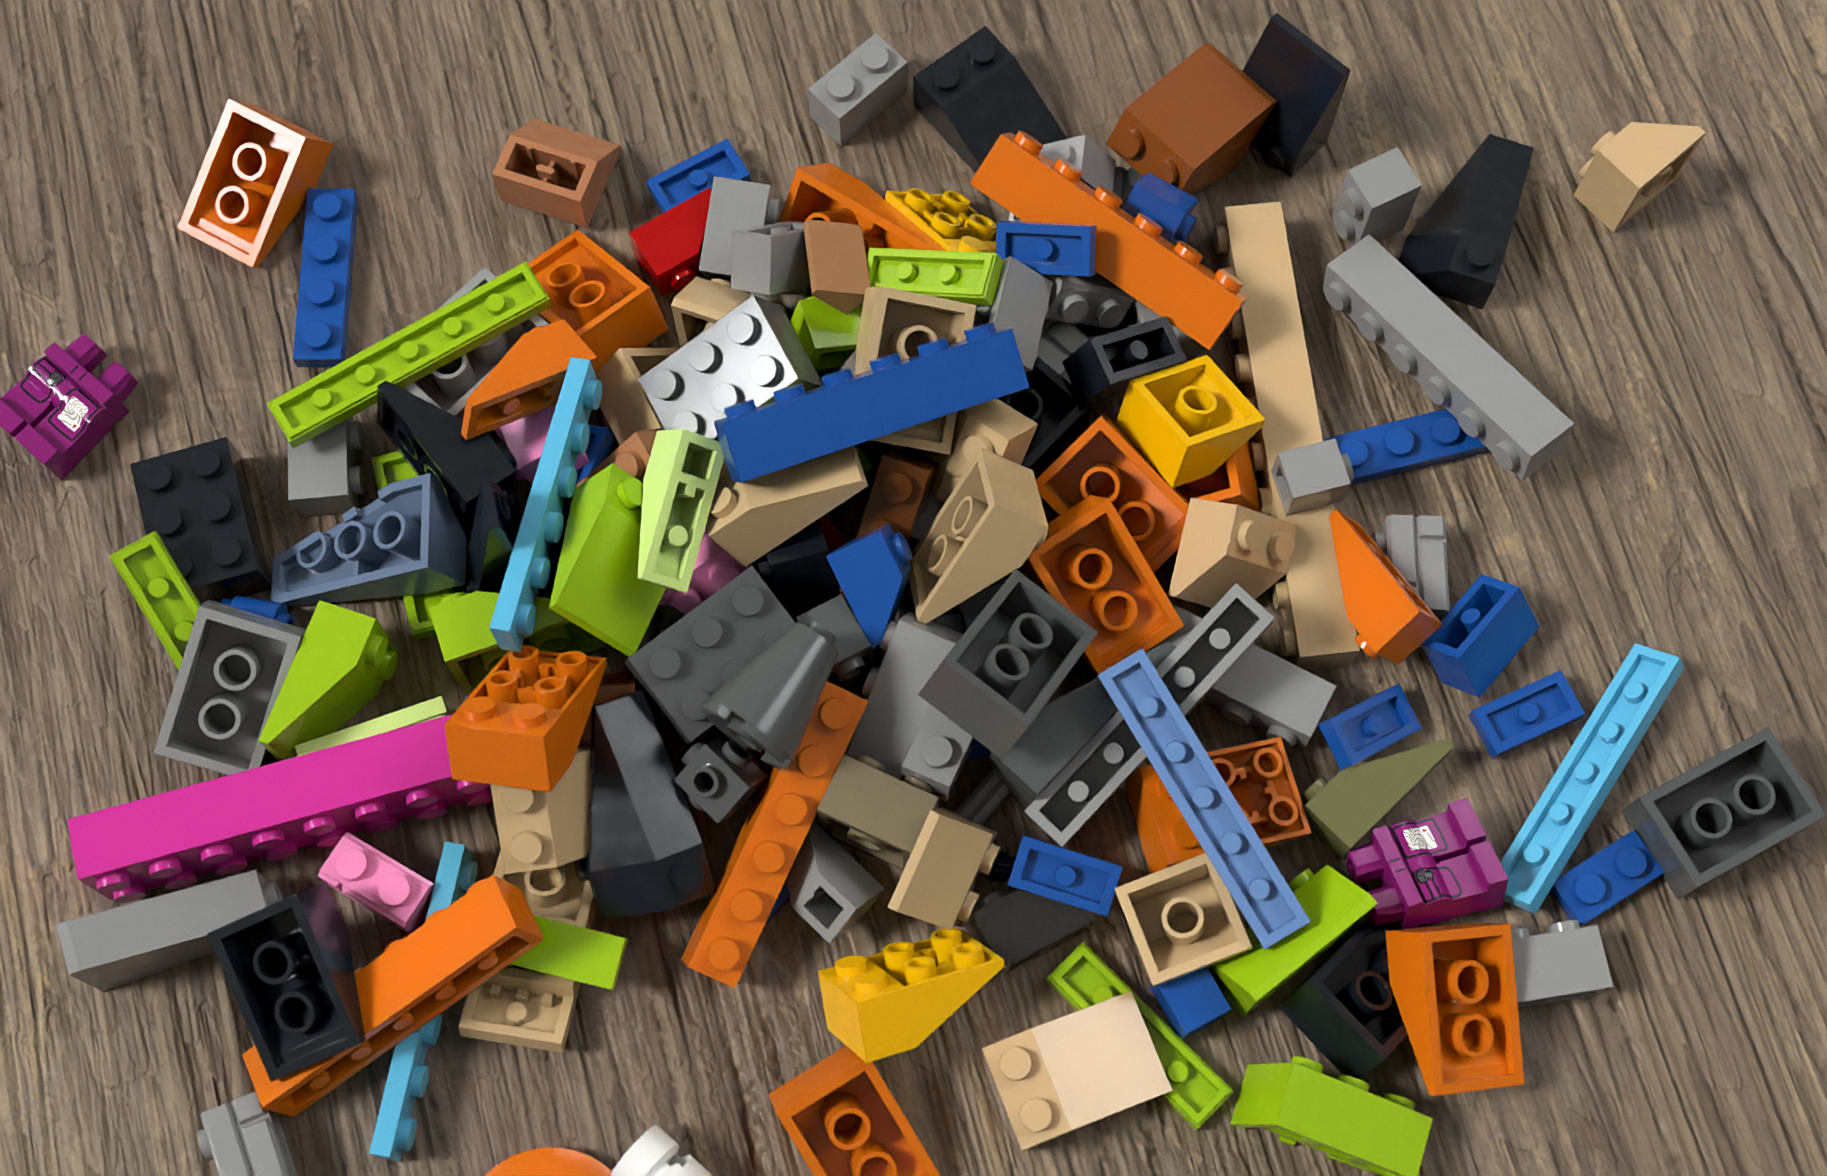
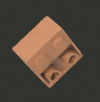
M533 119L509 135L492 176L501 201L588 228L620 155L621 145Z

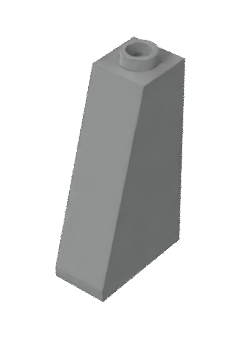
M252 870L56 924L69 975L104 992L215 952L207 933L282 900L283 897L276 881L269 882L257 870Z

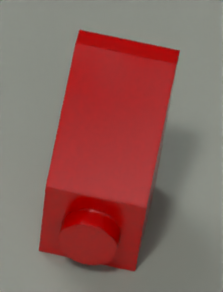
M710 187L629 232L635 257L662 297L672 291H681L695 277L702 275L699 271L712 191Z

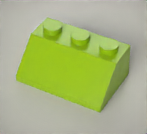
M1328 865L1315 875L1307 868L1294 878L1288 886L1310 922L1266 949L1262 947L1253 930L1249 927L1245 931L1252 950L1210 965L1207 968L1222 994L1243 1018L1358 925L1378 904L1372 895Z

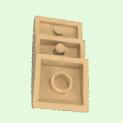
M500 850L493 875L521 888L533 915L592 929L597 906L589 880L580 881L578 879L574 861L557 868L505 874L502 852ZM509 964L468 993L458 1026L460 1036L563 1053L580 982Z

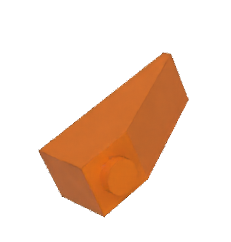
M565 319L546 326L533 328L517 340L467 398L461 435L466 440H469L556 405L570 358L590 360L595 371L597 356Z
M1335 509L1329 515L1347 618L1359 632L1355 637V641L1374 660L1381 656L1399 665L1432 635L1442 623L1361 524Z

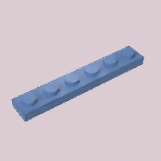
M1143 648L1100 673L1098 678L1262 947L1266 949L1310 922L1309 918Z

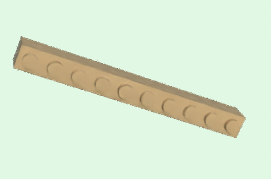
M1281 201L1225 207L1220 225L1214 226L1213 230L1216 254H1223L1225 268L1221 269L1241 281L1243 287L1240 291L1248 296L1228 326L1230 339L1238 340L1240 354L1235 355V374L1238 383H1245L1247 399L1266 419L1263 427L1253 435L1255 443H1250L1254 471L1260 472L1262 488H1258L1262 510L1260 513L1298 525L1294 539V551L1289 560L1287 573L1272 585L1275 609H1282L1285 626L1280 627L1279 631L1281 651L1283 656H1290L1292 664L1304 670L1352 665L1360 649L1355 641L1357 631L1348 620L1331 531L1329 515L1335 510L1334 504L1286 516L1271 473L1279 452L1323 442Z

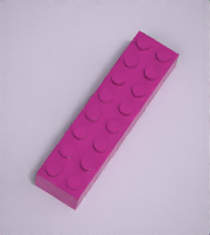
M451 714L67 819L77 879L108 899H114L116 903H127L144 898L146 890L165 885L167 889L190 886L197 882V876L216 871L218 875H228L243 871L247 868V862L265 857L268 861L288 859L298 853L297 849L316 843L318 847L335 846L346 832L352 834L367 830L368 833H381L396 828L398 826L397 821L417 816L418 819L426 820L442 816L448 812L447 807L464 802H467L469 806L487 804L493 801L490 784L452 779L444 724L453 715Z

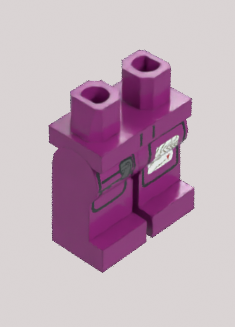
M84 333L64 350L53 342L44 351L46 356L34 362L27 370L25 377L0 399V426L61 481L110 431L116 420L120 422L130 412L122 402L138 385L137 380L116 361L97 379L91 375L90 372L108 355Z
M1468 797L1448 803V808L1445 812L1417 821L1407 820L1399 822L1389 828L1385 825L1372 829L1370 843L1357 847L1347 853L1346 866L1353 882L1360 884L1379 878L1383 887L1368 892L1378 903L1368 913L1374 926L1399 921L1402 929L1419 928V924L1436 923L1503 905L1509 880L1490 841H1485L1486 833Z

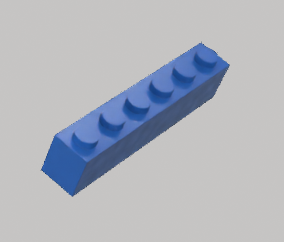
M993 322L982 324L965 330L966 340L948 345L946 337L918 345L919 355L901 360L899 353L889 354L869 361L872 370L853 376L851 368H847L822 376L824 386L804 391L803 384H797L773 392L775 401L756 407L754 399L724 408L726 417L713 421L731 480L742 483L1030 388L1013 330H996Z

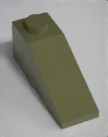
M1447 738L1340 770L1329 782L1321 776L1301 796L1306 802L1303 808L1310 829L1342 860L1348 851H1351L1449 754L1455 745Z

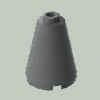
M811 620L807 626L802 623H795L709 697L701 707V711L706 712L705 717L738 745L746 750L750 747L757 752H761L762 749L766 750L760 759L779 770L786 771L795 758L839 654L838 650L832 645L836 637L828 629Z

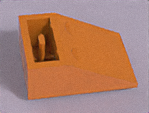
M529 645L522 646L520 652L508 650L444 724L452 779L551 792L572 765L607 666L606 658L586 656L585 653L580 651L564 653L542 651Z
M1281 737L1207 752L1265 848L1311 834ZM1149 764L1138 767L1124 783V787L1150 874L1204 854L1203 848L1153 766Z

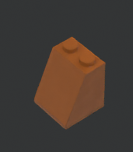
M1207 42L1125 108L1106 144L1141 176H1145L1150 172L1191 195L1236 169L1277 101L1210 42Z

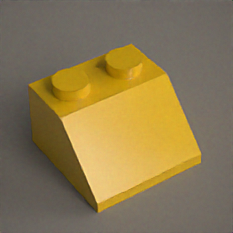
M1205 355L1130 380L1116 423L1171 488H1175L1211 475L1263 427L1266 419L1212 359Z

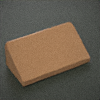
M808 219L803 223L812 295L848 315L863 303L865 290L867 287H871L863 229L855 224Z

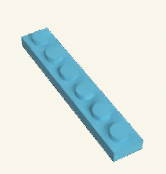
M571 357L489 627L500 649L520 652L525 635H531L536 624L537 608L534 603L539 588L544 589L549 580L550 560L548 556L552 542L558 543L561 538L564 525V517L561 513L565 498H571L574 494L577 481L575 469L579 453L584 454L588 447L590 429L587 423L591 410L599 408L602 398V382L597 380L591 361L588 359Z
M1637 643L1633 645L1500 862L1509 878L1504 897L1505 902L1533 914L1537 913L1683 672L1684 666L1680 657Z
M445 841L426 919L432 913L445 909L464 896L465 891L467 892L476 882L478 863L473 861V854L466 845ZM441 1014L395 1045L369 1154L375 1157L401 1162L403 1150L410 1151L413 1145L417 1120L411 1118L416 1097L422 1098L427 1088L429 1066H425L424 1062L428 1045H435L438 1040L442 1023Z

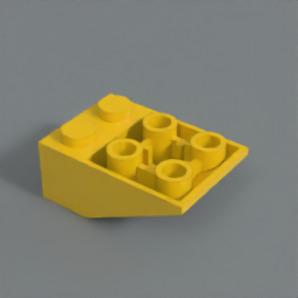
M910 188L908 192H886V201L947 251L996 253V223L988 217L977 213L969 206L970 200L964 195L954 191H944L943 194H930L917 188Z
M958 928L936 930L931 933L930 938L915 943L906 941L894 942L886 945L883 948V952L867 957L853 955L840 958L834 963L835 966L818 971L827 1029L865 1063L914 1049L1004 967V959Z

